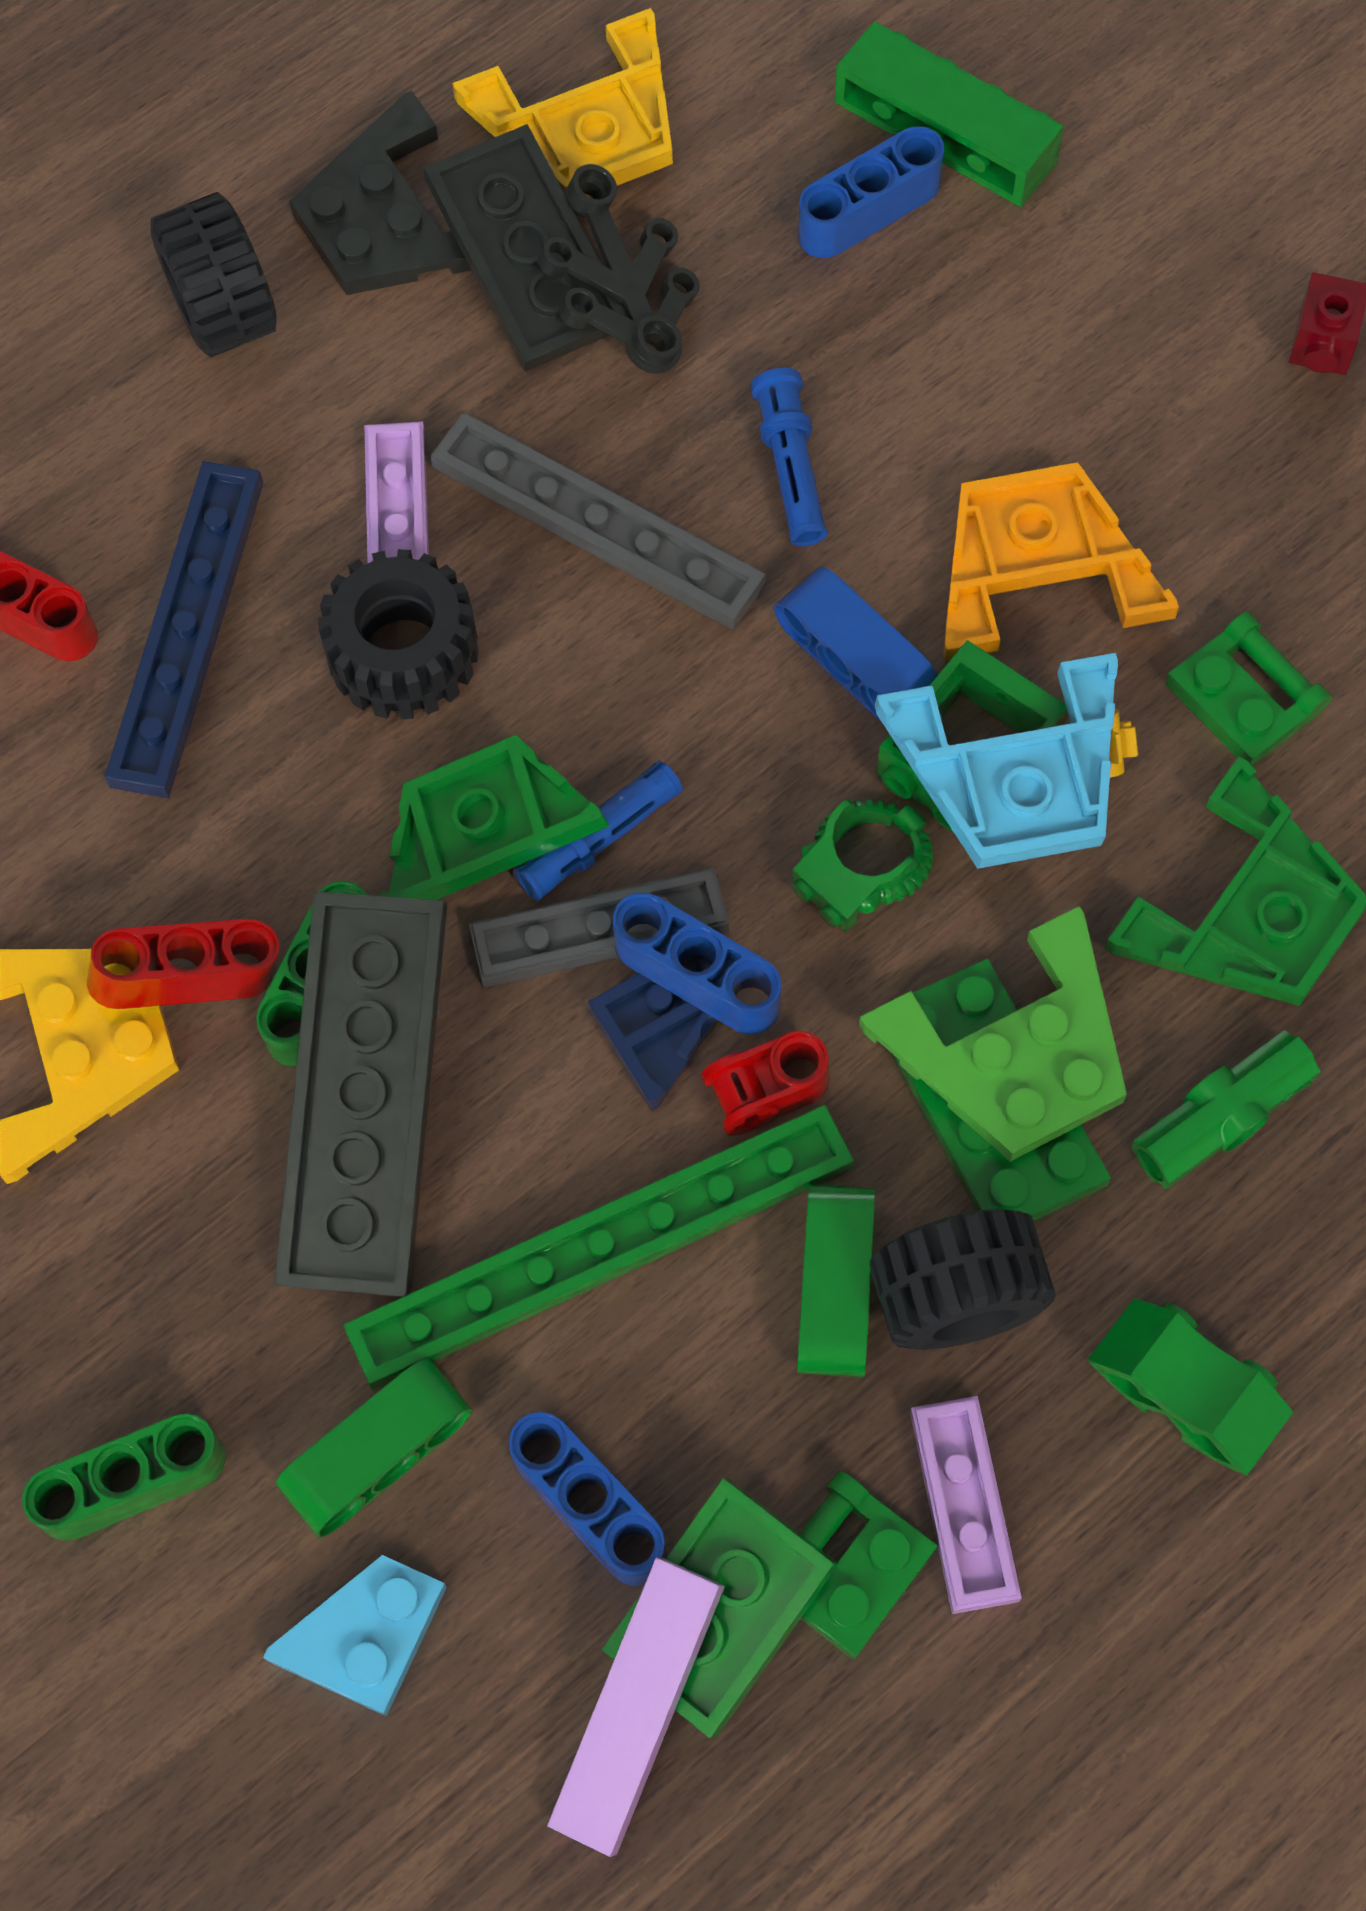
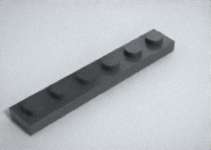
M464 412L431 454L432 466L435 470L735 631L766 586L765 573Z

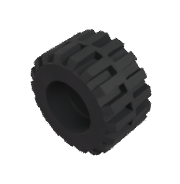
M215 192L151 218V238L168 285L195 343L210 358L276 332V309L262 267L238 214L224 196L219 192Z
M398 549L397 557L386 558L385 550L372 553V562L364 565L358 559L348 565L350 575L346 578L338 574L330 583L333 595H324L320 608L323 617L318 618V626L331 676L334 675L336 686L343 696L350 693L353 705L363 711L371 704L375 716L388 719L391 711H399L401 720L413 719V710L424 708L426 714L429 715L439 710L437 701L445 698L451 703L460 695L458 682L468 685L473 676L472 663H477L478 637L469 593L463 582H457L456 572L447 564L438 569L436 558L423 553L421 558L416 560L413 559L411 550ZM413 620L431 628L423 639L403 649H382L369 643L370 638L378 629L394 621Z
M1004 1209L980 1210L950 1216L922 1225L889 1242L873 1255L869 1263L891 1342L897 1345V1347L933 1350L989 1338L1035 1318L1050 1306L1056 1297L1032 1216L1022 1211Z

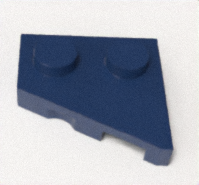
M691 956L685 959L681 965L689 971L702 972L707 970L713 963L708 958L702 956ZM639 973L588 1001L591 1015L650 1110L660 1106L717 1022V1019Z

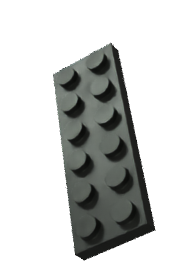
M314 891L274 1286L403 1297L411 1292L447 904L444 901Z

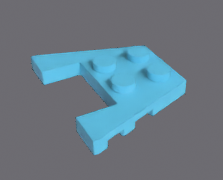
M1116 653L1061 662L1057 675L1071 724L956 745H948L933 686L877 695L875 702L877 716L977 869L1102 845L1106 837L1111 768L1109 755L1111 729L1114 725L1115 711L1113 698L1118 669Z

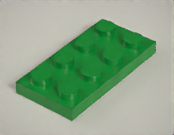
M988 958L913 992L944 1046H949L1017 1011ZM892 1054L976 1211L990 1209L1022 1211L1023 1213L1030 1214L1034 1222L1109 1185L1111 1177L1082 1125L1009 1161L947 1107L948 1102L921 1078L916 1080L899 1065L900 1060Z

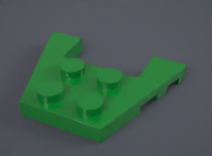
M1239 756L1209 797L1206 808L1259 841L1257 846L1196 931L1186 927L1138 896L1108 938L1105 950L1113 955L1300 1006L1365 912L1366 894L1318 840L1313 843L1290 817L1292 813L1290 808L1278 795L1272 797L1255 778L1257 771L1247 760Z

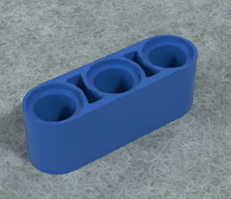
M925 127L905 129L807 186L799 198L798 242L801 248L809 255L817 258L833 257L935 197L941 185L944 142L940 135L932 129Z
M819 567L774 605L775 616L785 632L879 721L881 720L875 710L877 695L927 687L938 676L931 663L923 654L830 569Z
M634 893L625 897L617 904L613 913L615 951L619 959L629 968L743 1034H760L769 1030L776 1023L781 1005V977L777 969L770 962L658 896L650 893ZM638 924H648L658 930L653 937L648 939H636L627 934V931ZM691 956H702L708 958L713 965L702 972H692L685 969L681 963ZM746 988H757L762 990L768 998L757 1005H748L741 1002L735 995Z
M536 1412L530 1413L518 1420L511 1430L508 1442L513 1463L521 1478L613 1577L623 1584L632 1586L644 1585L656 1557L666 1559L664 1535L657 1521L559 1418L553 1414ZM536 1436H551L560 1443L558 1454L548 1463H531L523 1456L525 1446ZM586 1484L598 1485L607 1494L606 1501L601 1509L595 1513L585 1515L577 1513L570 1507V1496L575 1489ZM637 1533L648 1537L654 1544V1550L649 1559L642 1564H625L616 1556V1547L625 1536Z

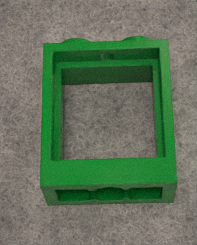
M968 640L930 684V686H933L941 718L960 694L1019 733L1065 725L1068 714L1066 704ZM889 734L879 746L877 774L881 776L882 782L895 795L904 799L912 797L930 809L936 821L947 830L953 832Z

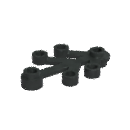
M594 164L583 165L575 171L566 189V197L574 213L579 217L587 219L606 266L577 251L575 246L563 237H552L546 241L538 256V264L541 270L550 277L563 278L571 274L621 302L628 316L627 318L598 303L596 296L588 289L575 287L567 292L559 307L560 317L565 324L575 329H582L590 324L623 342L629 359L641 370L653 374L668 372L677 364L682 354V339L676 324L684 308L692 303L699 292V280L692 271L686 268L671 270L661 286V295L664 300L656 315H653L645 294L662 259L667 257L676 245L678 231L670 221L664 218L650 220L640 236L641 250L634 265H632L608 209L617 193L616 181L612 174L601 166ZM652 234L660 235L666 243L657 241ZM550 253L561 255L565 262L556 261ZM673 283L682 285L687 293L678 291ZM571 303L580 304L584 307L586 313L576 311ZM648 344L653 345L658 351L652 349Z

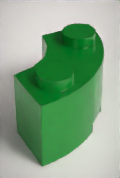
M1134 1298L1089 1356L1088 1362L1119 1393L1144 1414L1148 1410H1152L1167 1416L1182 1433L1181 1441L1214 1461L1247 1476L1294 1413L1275 1390L1278 1386L1277 1379L1260 1364L1249 1359L1240 1362L1216 1347L1196 1331L1198 1329L1196 1321L1180 1307L1168 1302L1160 1307Z

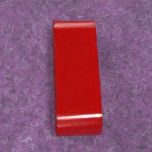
M0 551V630L59 660L77 661L86 657L95 648L98 641V630L81 593L74 587ZM16 594H23L17 600H14L12 602H6L10 597ZM66 619H74L69 625L55 628Z
M253 919L113 929L100 935L92 946L87 975V988L90 996L98 1004L110 1009L248 999L260 995L271 982L279 954L280 942L276 932L269 925ZM241 953L250 954L256 957L260 963L253 965L244 964L238 961L234 955ZM177 958L186 959L193 962L196 968L190 970L179 969L173 966L170 960ZM113 963L122 964L132 972L125 975H117L109 972L105 966Z

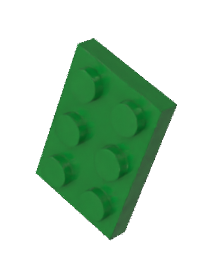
M726 1478L722 1479L666 1558L668 1561L725 1586L675 1709L709 1738L718 1737L839 1565L838 1562L740 1486ZM639 1598L602 1648V1651L613 1660H615Z

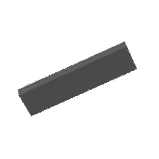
M705 869L469 923L483 988L619 958L615 951L613 913L620 901L634 893H650L658 896L719 933H728L729 921L715 869ZM638 924L627 931V934L636 939H648L653 937L658 930L648 924Z

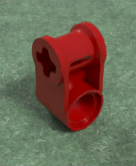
M794 1031L747 1051L736 1052L716 1060L702 1071L701 1078L707 1087H713L726 1117L722 1122L725 1133L730 1136H736L754 1131L779 1116L813 1104L821 1099L828 1089L830 1079L829 1057L827 1048L820 1038L810 1032ZM800 1058L811 1061L817 1067L812 1075L803 1079L791 1078L783 1071L786 1064ZM736 1086L740 1088L745 1101L740 1098Z

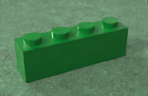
M876 21L869 26L836 65L834 103L893 136L911 127L932 129L940 135L944 142V165L1020 208L1058 162L1064 129L1063 125L1054 121L1047 113L1041 110H1034L1007 95L1000 87L990 83L987 84L960 69L950 59L933 54L912 42L903 33L892 31Z

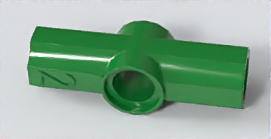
M1284 1030L1232 1069L1228 1066H1223L1211 1073L1185 1096L1182 1101L1183 1105L1168 1116L1160 1119L1133 1141L1131 1148L1138 1159L1140 1167L1153 1182H1157L1167 1190L1220 1150L1228 1153L1244 1143L1268 1121L1271 1112L1291 1100L1301 1090L1309 1087L1318 1078L1321 1071L1314 1060L1312 1051L1299 1037H1295Z

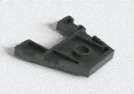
M412 90L403 94L290 200L293 216L346 295L418 281L417 274L449 268L452 274L471 271L452 231L444 234L441 233L393 163L438 140L436 124Z

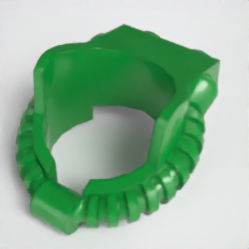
M849 799L843 801L831 814L824 818L825 822L820 823L818 826L819 831H816L814 836L816 841L805 844L801 848L800 855L802 859L792 869L791 887L794 893L804 902L812 901L820 909L819 913L828 925L833 928L839 926L845 933L857 923V916L860 913L870 914L880 905L892 904L896 900L900 902L904 900V896H912L914 890L918 891L923 886L922 882L927 881L928 873L932 871L933 865L931 863L934 861V855L931 853L933 845L929 842V834L924 832L928 821L910 805L905 806L903 809H897V805L893 803L886 805L885 801L878 800V803L872 802V799H866V802L861 803V800H855L854 803ZM879 823L890 827L894 824L909 837L913 856L907 857L892 871L877 876L853 872L843 865L836 854V846L842 837L853 828L864 824Z

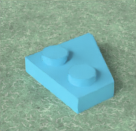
M381 1555L269 1646L263 1658L267 1662L387 1716L447 1587L444 1582Z

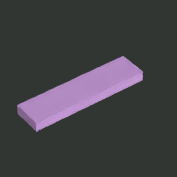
M656 1557L547 1827L609 1857L617 1855L725 1587L724 1585L664 1558Z

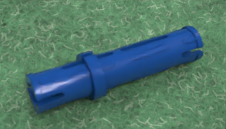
M661 760L655 762L641 776L598 806L607 817L610 827L514 868L513 874L521 888L530 898L538 902L568 876L570 877L576 871H587L595 865L594 858L603 852L605 848L619 840L663 804H666L683 792L678 777L666 763L663 764Z

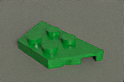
M513 735L403 784L398 808L400 824L393 833L389 857L395 863L389 892H381V896L439 900L610 827L607 817L594 803L589 802L559 772L551 765L545 763L517 735Z

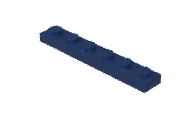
M202 461L105 774V779L110 788L168 799L170 797L263 487L262 476L258 470Z

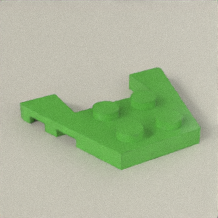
M1080 906L1034 928L1028 934V944L1057 991L949 1046H944L912 991L860 1016L859 1027L863 1034L874 1043L877 1041L900 1060L899 1065L916 1080L921 1078L948 1102L947 1107L1009 1161L1124 1103L1127 1095L1088 927Z

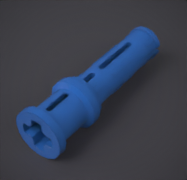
M775 368L757 375L752 380L750 389L753 399L760 403L763 423L759 428L761 440L773 451L779 488L790 532L789 540L795 546H810L823 541L828 535L823 521L816 480L807 446V440L810 438L813 427L810 416L803 413L799 392L803 388V381L800 372L791 368Z

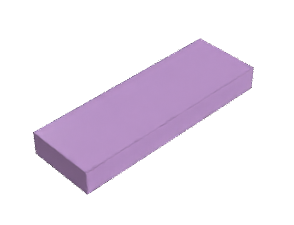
M423 421L364 425L368 563L373 561L372 553L384 550L386 558L397 557L398 549L411 550L413 559L419 560L423 553L429 555L426 446Z
M978 1396L912 1407L910 1415L952 1614L1020 1602L1022 1599Z

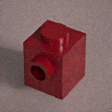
M1312 272L1301 305L1289 363L1305 366L1319 373L1347 374L1358 344L1364 317L1366 283Z

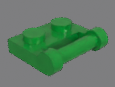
M1246 611L1236 617L1221 634L1170 671L1165 685L1236 758L1240 756L1253 766L1322 713L1331 703L1333 696L1320 683L1313 686L1259 631L1261 623L1250 612ZM1242 648L1295 704L1285 711L1231 656Z
M838 1471L826 1486L830 1494L800 1534L822 1550L850 1512H853L867 1524L839 1560L838 1567L804 1613L801 1620L855 1661L929 1561L938 1545L873 1497L854 1478L842 1471Z

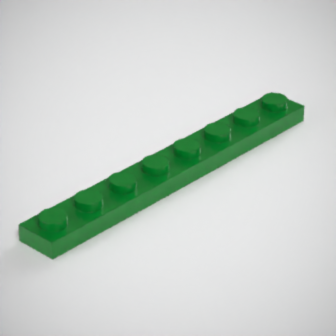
M823 1105L343 1324L369 1386L374 1390L393 1381L402 1372L422 1359L430 1358L435 1362L808 1190L809 1184L819 1185L852 1170L854 1160L826 1106Z

